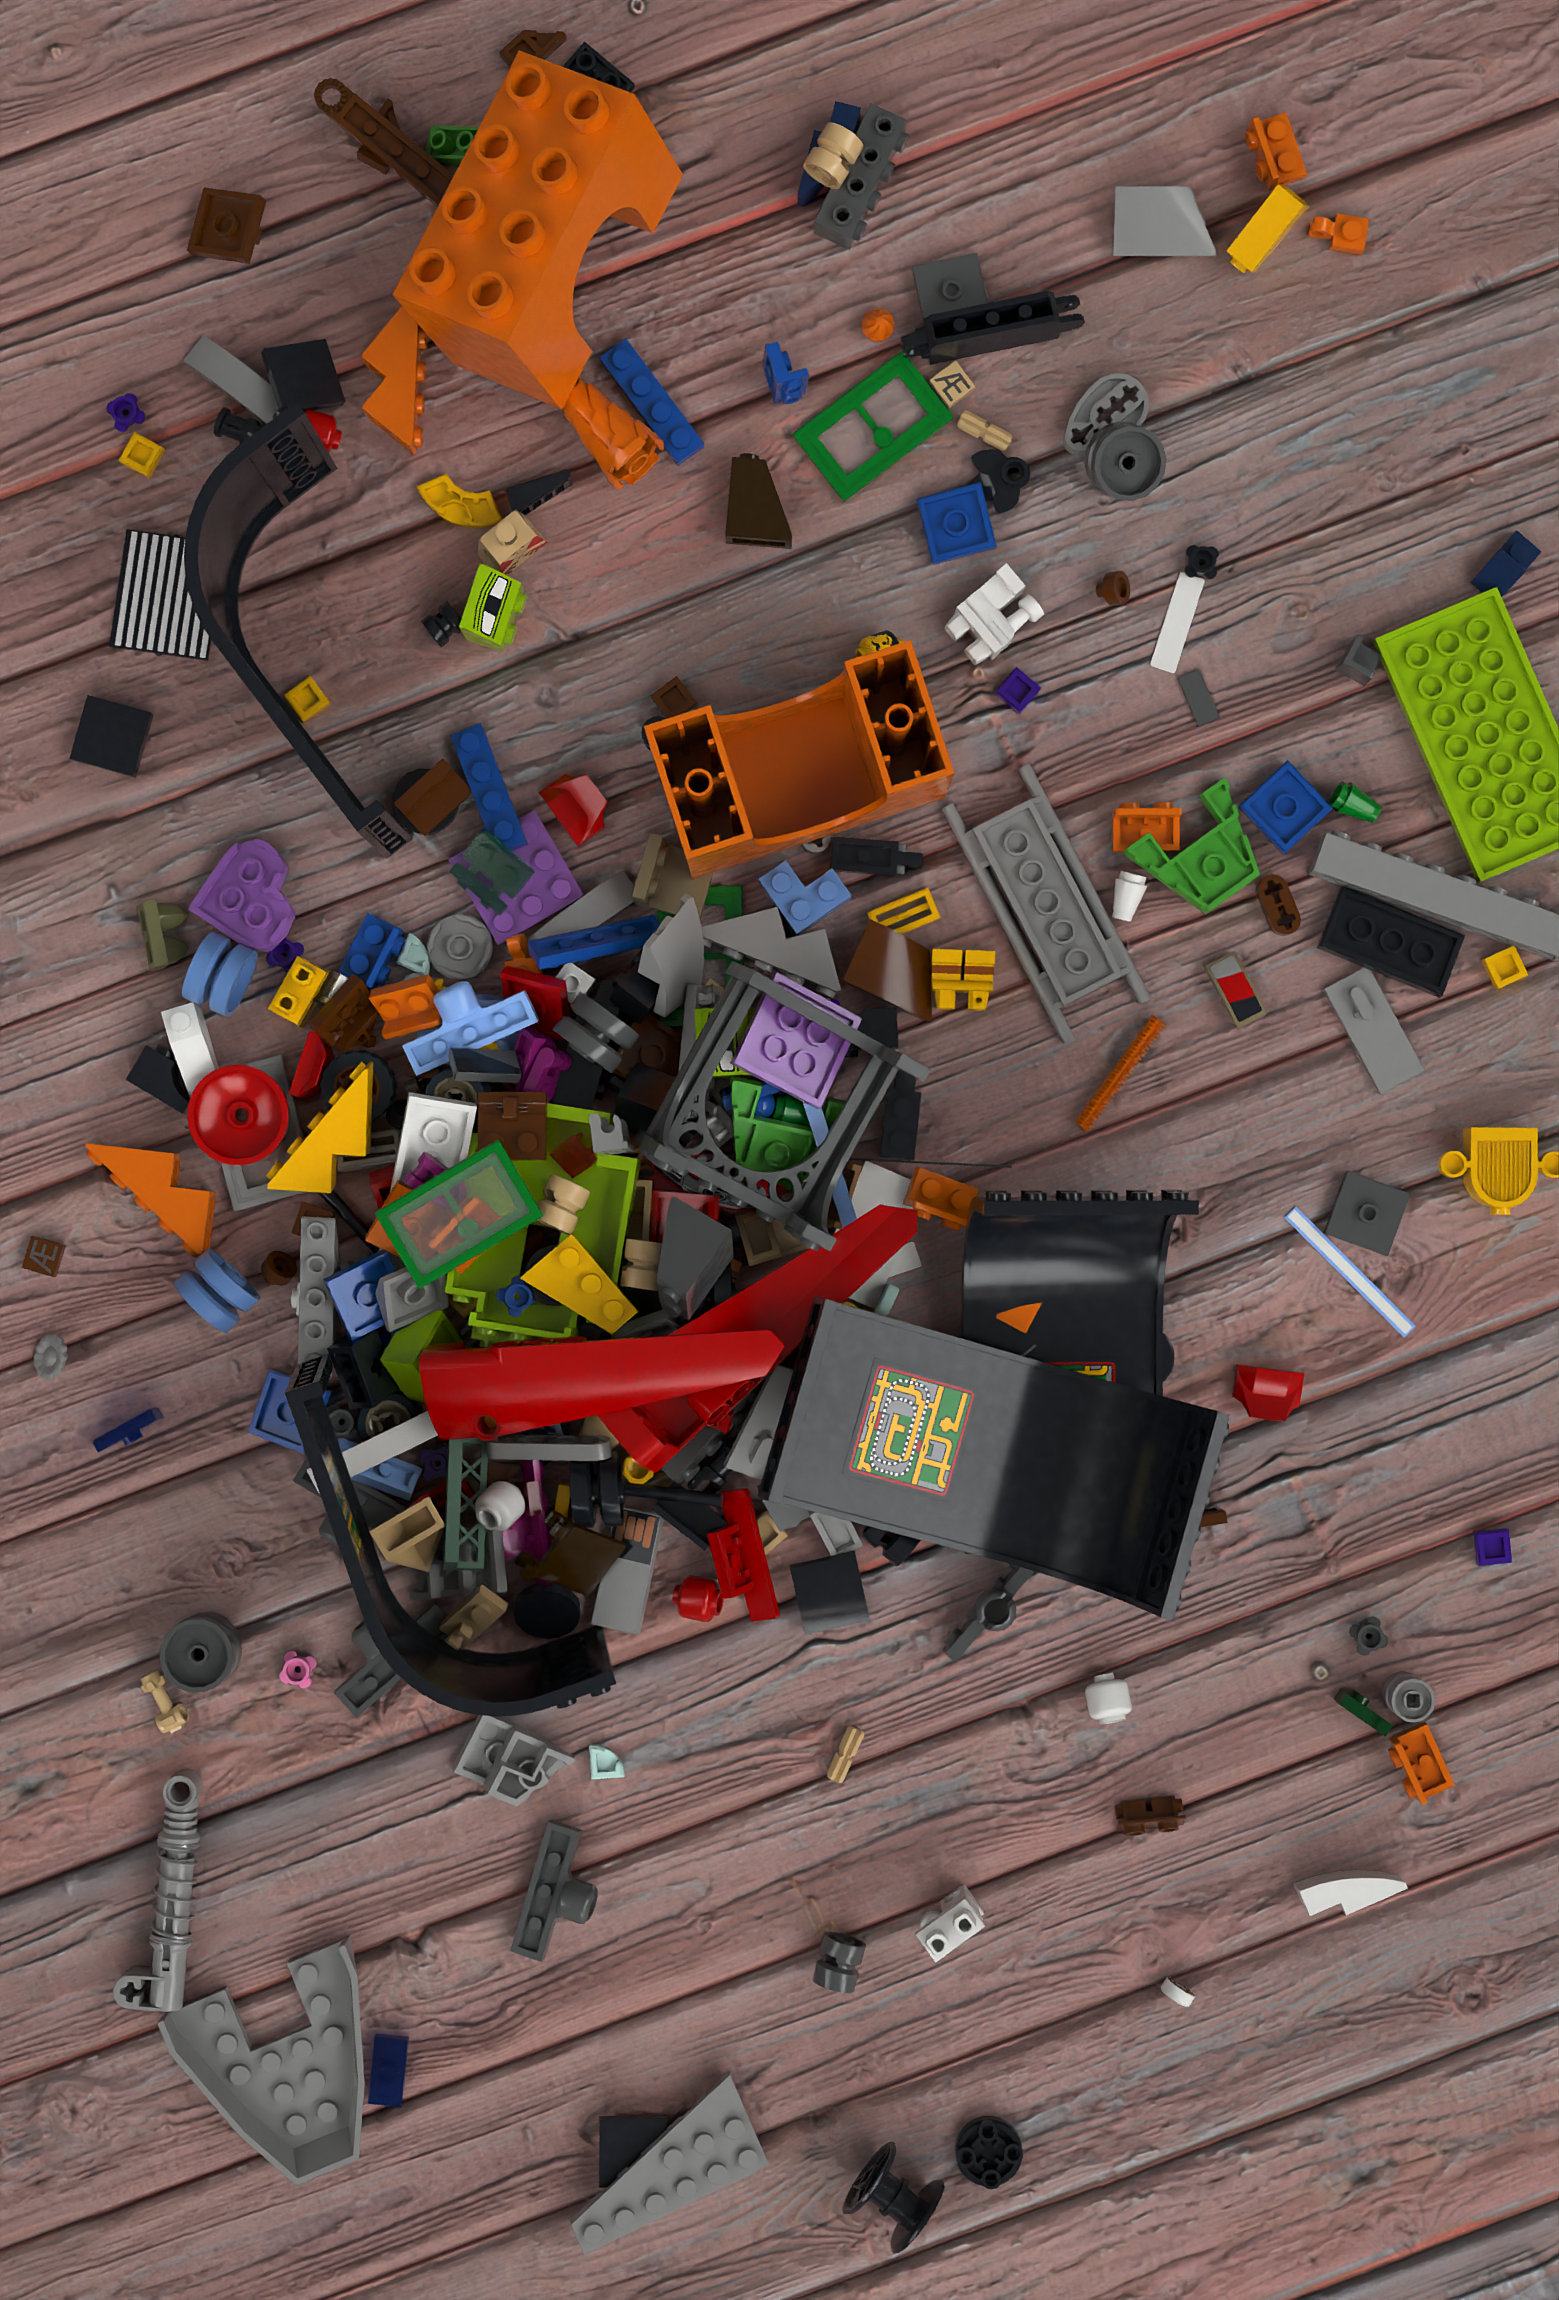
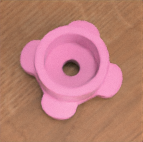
M289 1651L284 1656L286 1663L283 1671L279 1674L280 1680L285 1684L299 1685L301 1688L309 1687L312 1683L310 1677L312 1669L317 1665L316 1659L313 1656L303 1657L299 1656L295 1651ZM300 1667L301 1672L297 1673L295 1668Z

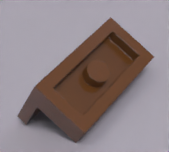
M442 758L396 800L394 804L420 833L426 836L463 803L472 792L467 784Z

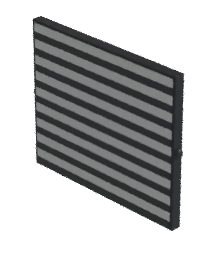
M126 529L109 643L110 647L154 653L157 656L168 655L203 661L209 660L211 638L203 628L194 610L185 577V537H180L177 534L172 536Z

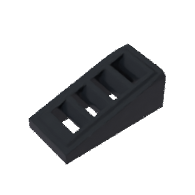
M566 469L508 487L506 493L512 512L517 510L527 515L573 485L570 471Z

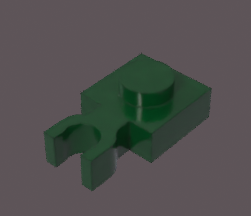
M1340 1689L1334 1697V1700L1339 1705L1386 1737L1393 1727L1388 1721L1369 1709L1367 1705L1370 1701L1354 1689L1350 1694Z

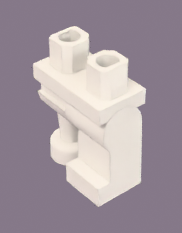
M1007 563L983 586L956 607L954 616L944 628L955 641L966 632H969L975 639L964 650L966 656L974 665L986 660L988 657L993 660L1001 651L1008 647L1014 637V633L1027 620L1036 622L1044 615L1039 603L1029 594L1018 602L1020 608L1018 611L1007 618L1001 613L1025 589L1024 583Z
M965 1884L940 1901L942 1913L937 1911L925 1913L920 1920V1929L915 1932V1935L935 1963L985 1927L982 1921L984 1911Z

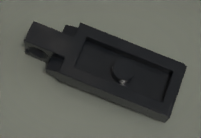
M832 837L830 870L833 868L835 872L888 876L904 875L905 868L922 869L923 853L906 852L907 845L899 844V841Z

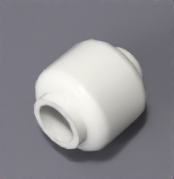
M505 1481L492 1483L475 1502L477 1520L488 1530L504 1531L509 1529L525 1511V1501L519 1488Z
M1113 1673L1095 1676V1683L1090 1684L1085 1689L1090 1717L1099 1720L1100 1725L1126 1720L1125 1715L1132 1710L1127 1682L1122 1679H1114Z

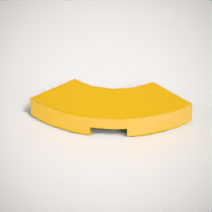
M447 473L416 486L421 497L431 510L452 524L466 528L482 529L494 527L502 521L490 491L480 493L464 491L452 482Z

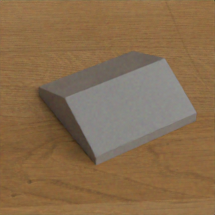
M440 1254L425 1259L426 1263L440 1256ZM406 1267L381 1277L375 1295L386 1329L389 1332L394 1331L436 1310H443L449 1307L448 1293H445L446 1274L421 1289L417 1287Z

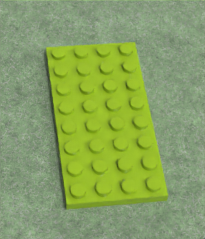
M1492 588L1375 638L1373 644L1381 655L1380 660L1477 883L1559 849V728L1498 588Z

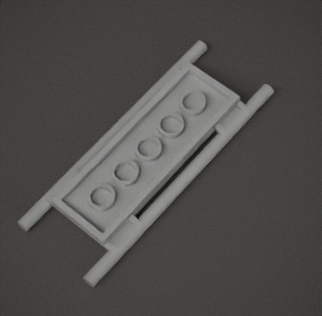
M1027 764L1018 769L1032 796L1031 799L976 826L970 831H967L954 803L943 807L942 811L1064 1044L1075 1037L1060 1010L1063 1006L1122 976H1125L1139 1005L1150 1000L1151 997L1031 765ZM988 866L991 867L1044 972H1040L987 869Z

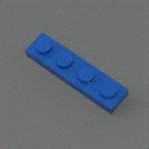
M626 338L599 357L600 362L648 427L663 440L665 450L677 466L704 448L703 441Z
M476 724L450 735L497 857L528 845L482 724Z
M654 915L530 940L528 941V950L539 969L556 968L562 964L576 961L584 962L595 957L617 955L623 951L643 948L650 936L657 931L660 923Z

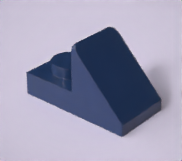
M1516 530L1470 583L1482 593L1497 587L1502 597L1526 572V569L1538 557L1541 551Z

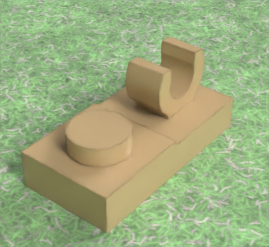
M481 1584L441 1622L439 1629L448 1635L446 1643L456 1650L461 1645L466 1648L506 1611L508 1603Z

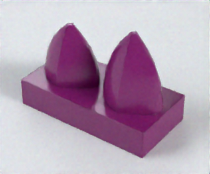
M531 1025L519 1030L513 1050L516 1053L522 1076L519 1083L503 1082V1086L509 1092H523L525 1082L541 1049L551 1048L556 1051L559 1050L551 1038L539 1033Z

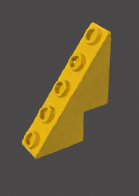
M362 1061L349 1076L353 1080L351 1085L346 1090L341 1086L328 1101L332 1105L330 1110L325 1115L320 1111L307 1126L312 1130L305 1139L298 1136L287 1149L291 1156L284 1164L279 1160L266 1174V1177L270 1179L267 1189L331 1193L337 1181V1155H367L371 1149L373 1062H369L367 1065Z

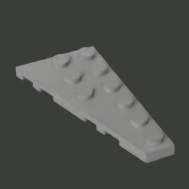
M729 2071L720 2078V2082L708 2093L705 2092L696 2100L697 2103L684 2116H679L666 2131L650 2144L629 2168L623 2169L611 2185L604 2191H600L570 2219L571 2226L584 2255L769 2165Z

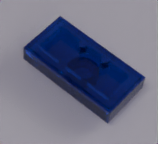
M159 1408L148 1409L96 1438L93 1445L98 1453L122 1441L127 1446L143 1437L141 1430L164 1417Z
M376 2033L374 2037L368 2104L402 2106L409 2037Z

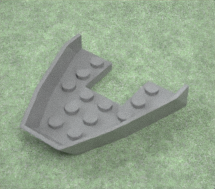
M351 1935L288 1961L287 1966L311 2024L252 2048L228 1986L183 2004V2008L180 2010L165 2012L157 2022L172 2058L237 2134L296 2186L359 2160L365 2081L358 1977Z

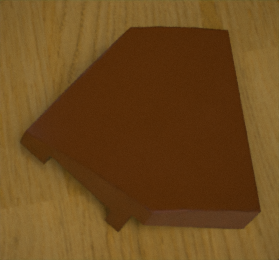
M352 974L309 1023L324 1043L331 1047H337L342 1051H348L351 1047L357 1046L371 1048L375 1047L376 1037L372 1034L374 1022L379 1013L369 1000L370 991L363 980Z

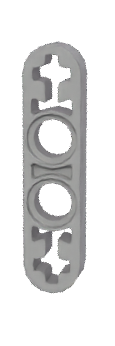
M507 1434L486 1441L487 1457L490 1459L599 1461L611 1457L610 1438L606 1436Z

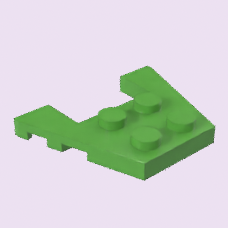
M1225 777L1199 796L1202 803L1218 823V826L1170 860L1150 832L1123 851L1125 856L1204 914L1212 911L1260 875L1247 835L1243 834L1238 820L1240 815L1236 804L1233 805L1228 791L1230 786Z
M731 1076L735 1163L758 1171L782 1170L802 1162L817 1149L811 1127L754 1115L762 1090L761 1082ZM827 1097L823 1114L829 1130L842 1109L845 1100ZM735 1167V1175H736L737 1172H738V1169ZM801 1171L796 1176L801 1183V1187L805 1183L802 1179L807 1176L808 1172ZM787 1178L778 1180L777 1184L793 1191L792 1184Z

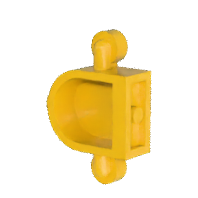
M1470 1127L1463 1128V1154L1459 1151L1443 1153L1438 1160V1169L1442 1175L1449 1178L1463 1175L1464 1185L1469 1195L1479 1204L1490 1207V1215H1511V1207L1523 1203L1533 1193L1537 1184L1538 1172L1547 1178L1559 1177V1152H1546L1538 1158V1128Z

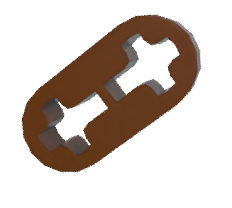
M1274 874L1267 875L1261 879L1256 886V896L1270 929L1279 936L1292 934L1299 928L1301 917L1286 881L1281 876ZM1269 881L1272 886L1278 885L1280 887V890L1276 893L1278 904L1275 903L1272 895L1266 896L1264 894V890L1268 887L1267 882ZM1278 907H1281L1285 916H1292L1293 921L1289 923L1290 929H1286L1284 925L1278 926L1276 921L1281 918Z

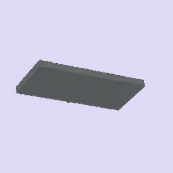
M1199 669L1177 678L1198 727L1220 718L1210 696L1211 692L1208 691Z

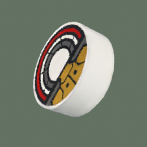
M1166 1977L1161 1985V1990L1164 1994L1184 2007H1189L1196 1997L1187 1987L1170 1977Z

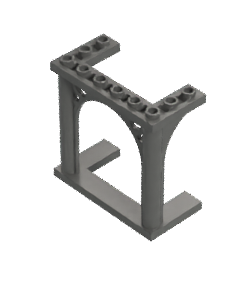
M732 961L726 971L731 976L728 984L646 1131L639 1129L634 1141L641 1146L639 1152L659 1168L669 1173L673 1170L684 1177L690 1172L700 1177L697 1183L714 1193L717 1188L728 1192L726 1199L744 1208L746 1203L756 1207L755 1214L764 1220L773 1223L776 1218L784 1222L785 1226L783 1229L791 1233L793 1237L800 1240L799 1242L807 1247L818 1251L821 1246L831 1251L837 1239L829 1234L827 1229L828 1209L836 1184L847 1161L898 1069L921 1081L926 1080L931 1069L868 1037L784 989L785 987L762 974ZM758 992L871 1054L821 1145L802 1162L776 1171L752 1170L730 1160L715 1144L705 1117V1097L709 1082ZM691 1110L696 1112L697 1119L695 1122L688 1121L682 1123L685 1117L689 1119ZM689 1130L701 1132L702 1139L696 1146L691 1148L680 1146L679 1138L684 1132ZM704 1149H709L712 1152V1158L706 1161L707 1157L703 1155L693 1157V1155L699 1154ZM723 1166L722 1172L715 1168ZM736 1167L738 1169L737 1174L730 1176V1169ZM801 1171L808 1172L807 1176L802 1179L805 1182L803 1187H801V1183L796 1177ZM744 1177H745L746 1185L740 1182V1181L743 1180ZM781 1178H787L792 1184V1196L787 1201L780 1200L776 1193V1184ZM760 1179L768 1181L769 1197L766 1196L764 1188L758 1186L757 1189L756 1184Z

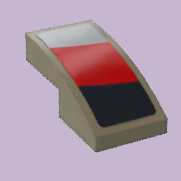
M1235 951L1205 966V972L1220 995L1221 1003L1237 1030L1267 1015V1011Z

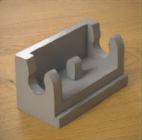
M598 1113L589 1114L594 1153L604 1156L635 1152L634 1145L630 1143L629 1129L625 1120L620 1119L617 1115H613L614 1125H608L605 1117L600 1118Z

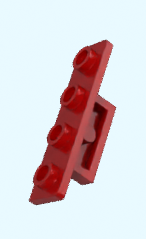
M748 1488L720 1492L724 1495L722 1507L727 1525L707 1533L723 1599L734 1598L744 1593L751 1622L776 1619L780 1617V1612L750 1491Z

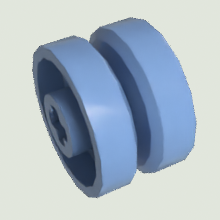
M212 931L202 941L190 963L183 983L182 997L199 1005L209 1000L210 1010L229 1017L236 1010L247 991L256 968L258 952L242 944H238L231 949L230 939Z
M208 1248L195 1261L196 1268L200 1274L186 1270L174 1282V1286L185 1301L201 1317L221 1332L227 1333L240 1320L235 1308L248 1312L261 1298L254 1287L234 1266L215 1251Z

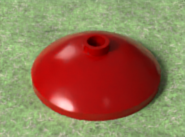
M230 1065L212 1071L198 1083L189 1100L187 1120L195 1143L209 1157L228 1165H248L266 1158L280 1145L289 1124V1107L283 1090L270 1075L255 1067ZM240 1108L245 1109L248 1113L247 1119L244 1121L237 1118V1111Z

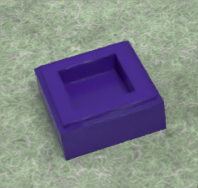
M1016 667L994 694L1020 715L1038 694L1041 687Z
M1509 1529L1473 1531L1476 1565L1512 1563Z

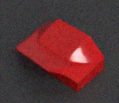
M564 774L538 792L578 847L605 828L603 815L608 802L587 774L579 776Z
M309 1030L288 1093L303 1099H308L322 1090L320 1082L324 1076L323 1072L335 1057L331 1046L325 1044L316 1032Z
M1236 1364L1232 1397L1242 1403L1248 1416L1251 1418L1285 1422L1291 1411L1300 1406L1304 1373Z

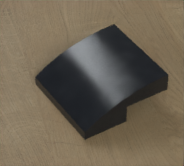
M855 1551L790 1565L805 1635L870 1621Z

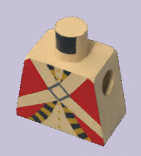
M515 510L479 539L478 557L485 565L508 575L543 547L547 541L527 516Z

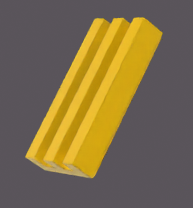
M928 887L867 912L869 920L871 919L887 927L930 909L931 915L894 929V931L900 934H905L941 918ZM923 897L927 901V903L881 922H878L876 918L879 915Z

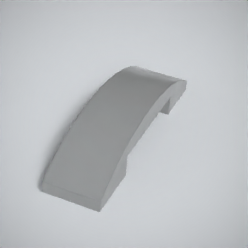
M203 335L183 362L208 382L215 384L259 418L264 425L273 420V415L279 408L271 384L235 356Z
M620 871L550 920L530 936L527 942L603 925L635 903L632 898L635 886L624 871Z

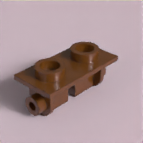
M1175 1796L1151 1798L1152 1811H1146L1144 1799L1121 1801V1805H1114L1116 1819L1122 1818L1123 1822H1118L1116 1830L1117 1832L1125 1831L1126 1836L1142 1835L1146 1833L1145 1829L1158 1828L1159 1832L1163 1833L1177 1831L1186 1819L1185 1815L1178 1816L1177 1813L1183 1812L1182 1799H1175Z

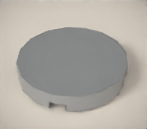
M455 914L446 917L435 924L428 936L427 952L430 961L439 973L449 979L463 981L475 978L486 970L492 960L494 944L491 933L481 921L473 916Z

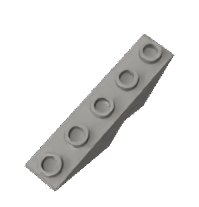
M778 907L702 926L703 942L706 948L710 949L711 944L724 948L722 954L732 959L741 961L743 956L755 961L753 967L771 974L773 969L785 973V977L803 986L804 981L817 986L815 992L833 999L835 994L841 993L825 929L786 939Z
M301 1217L298 1364L329 1354L327 1348L337 1342L340 1337V1317L323 1279L341 1270L339 1267L341 1259L336 1218Z

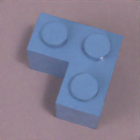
M786 860L758 879L759 885L772 904L778 907L779 914L795 936L803 934L851 900L852 896L833 868L806 887H804Z

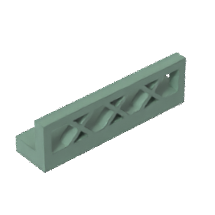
M479 1438L447 1440L443 1570H484L485 1528L478 1521V1524L467 1532L460 1524V1514L468 1507L476 1514L473 1502L487 1489L488 1457L486 1441ZM463 1445L481 1446L480 1459L471 1467L462 1458ZM479 1465L480 1476L474 1471ZM469 1474L479 1483V1491L470 1499L461 1491V1481ZM461 1499L465 1503L462 1507H460ZM478 1530V1539L476 1541L472 1535ZM459 1532H461V1534L464 1536V1537L461 1538L460 1540H459ZM466 1540L477 1549V1562L458 1561L459 1547Z

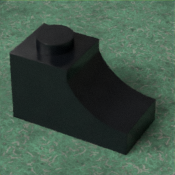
M158 1044L157 1048L146 1045L126 1080L182 1114H187L190 1098L185 1094L180 1085L178 1077L179 1067L176 1060H174L173 1051Z

